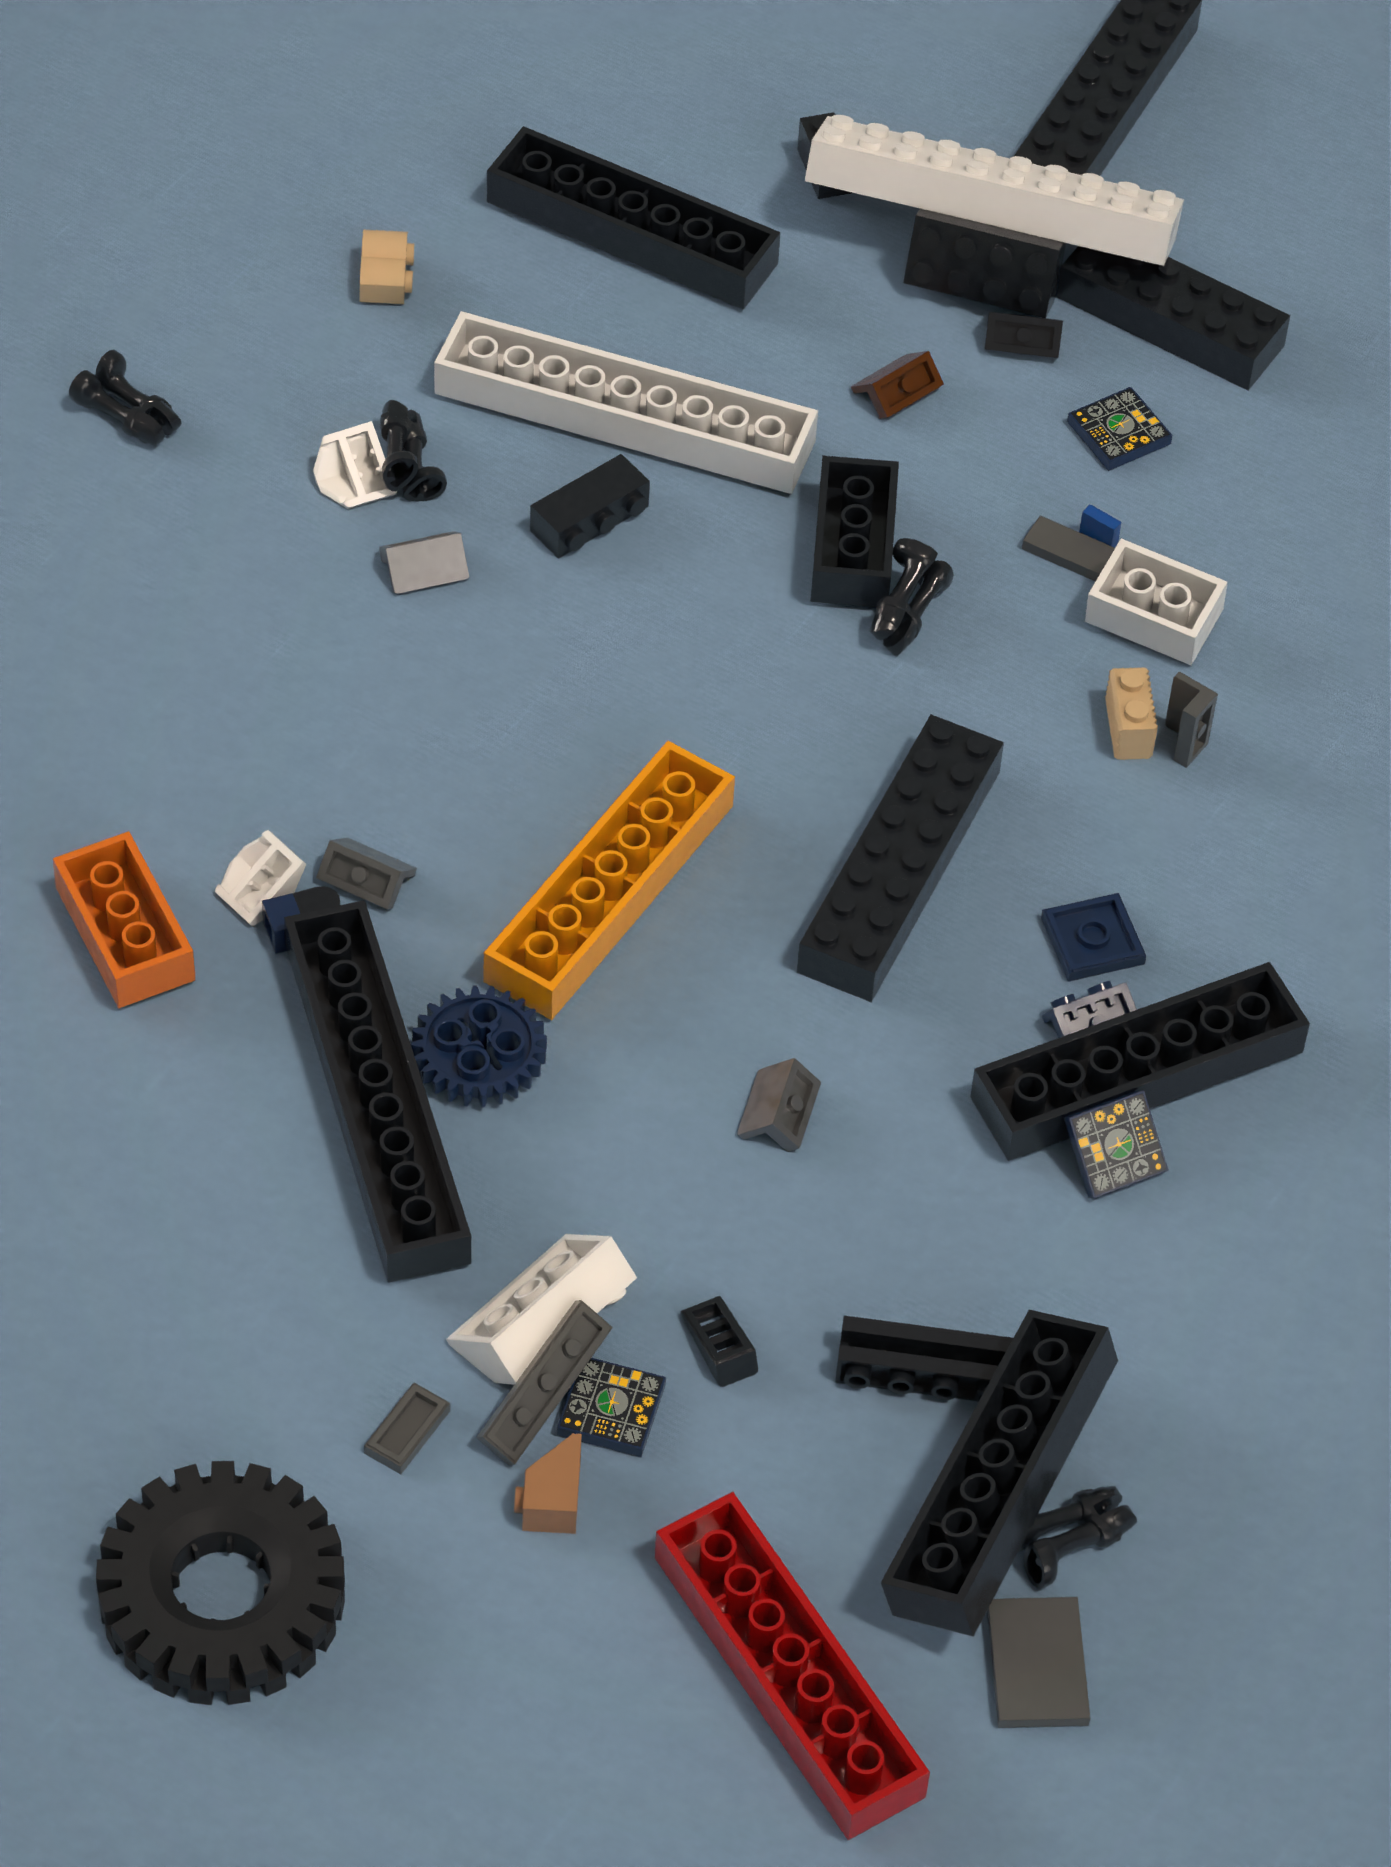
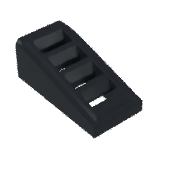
M721 1296L681 1311L682 1318L720 1387H725L758 1372L756 1350ZM718 1316L720 1317L719 1320H716L703 1326L700 1325V1323H703Z

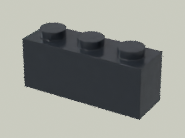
M619 454L530 505V531L559 559L571 551L580 549L586 542L600 534L608 533L616 525L631 516L641 514L645 508L649 507L650 481L626 457Z

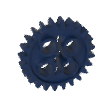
M473 985L471 995L465 996L460 988H456L455 999L451 1000L445 994H441L440 1007L429 1003L427 1005V1015H418V1027L412 1030L411 1047L418 1069L421 1071L422 1082L424 1084L433 1081L434 1094H438L446 1089L447 1101L449 1102L460 1095L463 1096L464 1106L468 1107L472 1098H478L481 1107H486L488 1097H493L501 1105L503 1104L504 1093L507 1092L516 1099L518 1098L519 1085L527 1089L531 1088L532 1077H540L541 1064L546 1063L547 1035H544L543 1021H536L535 1008L525 1011V999L521 998L511 1003L510 991L508 990L501 997L495 996L494 986H490L485 995L480 994L477 985Z

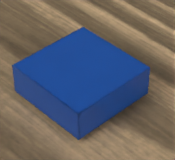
M1089 504L1082 512L1079 532L1116 548L1122 522Z

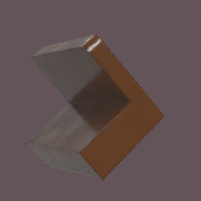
M923 351L906 354L852 385L851 389L854 394L868 392L879 418L883 419L892 416L941 387L944 383L930 352Z

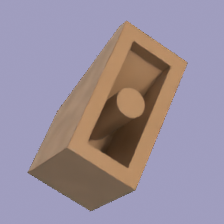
M571 1434L526 1469L524 1487L516 1486L514 1513L523 1514L522 1531L576 1534L582 1434Z

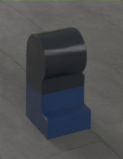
M324 886L315 887L262 901L263 924L275 954L287 951L285 947L284 917L339 906L340 896L335 890Z

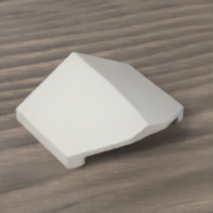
M372 421L323 436L313 469L317 486L322 494L346 509L397 494V491L387 489L384 483L382 465L385 457Z
M269 830L264 831L260 838L242 848L228 865L221 885L218 884L215 892L252 926L263 920L262 901L295 893L306 867V863Z

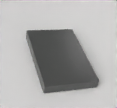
M1078 1597L993 1599L987 1614L998 1728L1089 1726L1090 1709Z

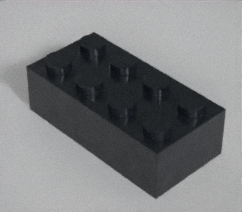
M919 209L915 216L903 283L1046 318L1055 301L1066 243Z
M822 455L810 602L876 607L878 601L883 596H889L899 462Z

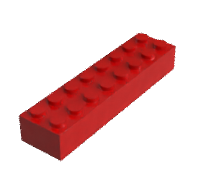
M734 1492L656 1531V1561L847 1840L854 1838L926 1798L930 1771Z

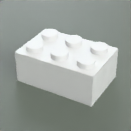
M1120 539L1088 594L1085 622L1192 665L1224 609L1228 582Z

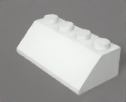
M565 1234L446 1340L455 1351L494 1383L515 1385L575 1301L582 1300L598 1313L606 1305L620 1300L626 1294L625 1288L637 1279V1276L612 1236Z

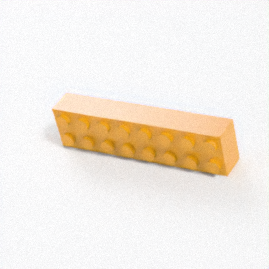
M667 740L485 950L483 982L489 986H494L495 989L502 993L507 990L510 991V997L516 1001L521 998L525 999V1006L530 1009L535 1008L537 1013L553 1020L733 807L735 776Z

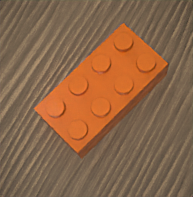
M129 831L53 858L56 889L118 1009L195 981L193 949Z

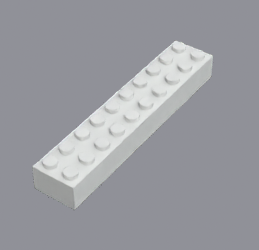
M845 115L827 116L811 142L805 176L806 182L1162 266L1165 265L1176 240L1184 199L1177 198L1174 193L1166 190L1151 192L1140 189L1137 184L1131 182H1119L1117 184L1104 181L1103 177L1093 173L1078 175L1068 172L1066 168L1059 165H1047L1044 167L1032 164L1031 160L1024 157L1014 156L1006 158L997 156L994 151L986 148H977L975 150L960 147L959 143L952 140H940L937 142L925 139L924 135L917 132L907 131L899 133L890 131L887 126L879 123H870L868 125L853 122L854 120L851 117Z
M462 311L434 362V390L437 395L789 494L793 493L816 441L818 410Z

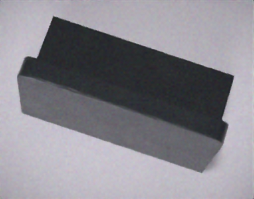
M989 312L985 350L1059 358L1063 320Z

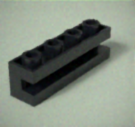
M844 1315L835 1383L847 1384L853 1388L873 1387L888 1389L897 1394L918 1393L933 1395L942 1400L955 1398L979 1402L1013 1338Z

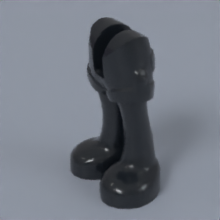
M114 349L109 350L99 360L95 375L88 370H84L74 378L69 388V397L82 407L98 409L123 423V430L128 435L136 437L146 444L149 443L157 446L164 440L165 435H171L181 426V419L164 398L157 395L148 396L130 385L124 377L126 372L124 356ZM109 395H113L118 399L124 401L125 403L130 405L132 409L122 405Z
M389 400L385 403L380 417L381 434L387 442V458L382 465L384 483L387 489L391 491L402 489L404 498L409 501L432 500L444 493L447 479L444 472L438 467L422 466L421 455L422 449L427 443V436L423 428L421 416L412 409L408 410L404 404L396 400Z
M909 538L899 539L893 547L894 559L905 568L890 595L883 596L878 601L875 616L869 630L878 640H883V645L893 655L900 654L914 641L922 628L920 618L937 592H943L949 588L954 577L952 567L947 562L935 561L938 553L932 547ZM917 584H919V590L917 591L916 595L914 596L910 604H908V601L915 587L917 586Z
M1102 1486L1094 1490H1081L1073 1495L1072 1503L1051 1511L1038 1513L1018 1551L1019 1553L1025 1550V1571L1029 1580L1036 1588H1045L1056 1580L1058 1562L1066 1554L1092 1544H1096L1099 1547H1108L1120 1541L1122 1535L1137 1523V1518L1128 1505L1117 1507L1122 1501V1495L1116 1486ZM1076 1522L1080 1525L1062 1534L1038 1539L1045 1533Z

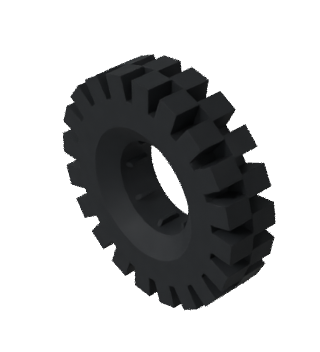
M212 1461L211 1476L200 1477L196 1464L174 1470L175 1485L170 1487L159 1476L141 1488L143 1501L141 1504L129 1498L116 1513L117 1529L107 1527L100 1544L101 1559H97L96 1584L102 1624H105L106 1638L116 1655L123 1652L125 1667L140 1681L148 1674H151L154 1690L174 1698L180 1687L187 1688L189 1703L212 1705L214 1692L226 1691L228 1705L251 1702V1687L260 1685L266 1697L286 1688V1673L291 1670L298 1678H301L315 1666V1650L327 1651L336 1635V1620L341 1621L345 1603L344 1556H342L341 1540L335 1524L328 1525L327 1510L315 1496L304 1501L303 1485L287 1475H284L275 1485L272 1483L271 1468L249 1463L245 1476L235 1475L234 1461ZM216 1552L238 1553L255 1561L258 1569L263 1568L270 1583L264 1584V1598L252 1610H247L243 1615L232 1619H206L188 1611L185 1602L180 1603L173 1592L174 1588L180 1586L179 1575L184 1568L207 1554Z

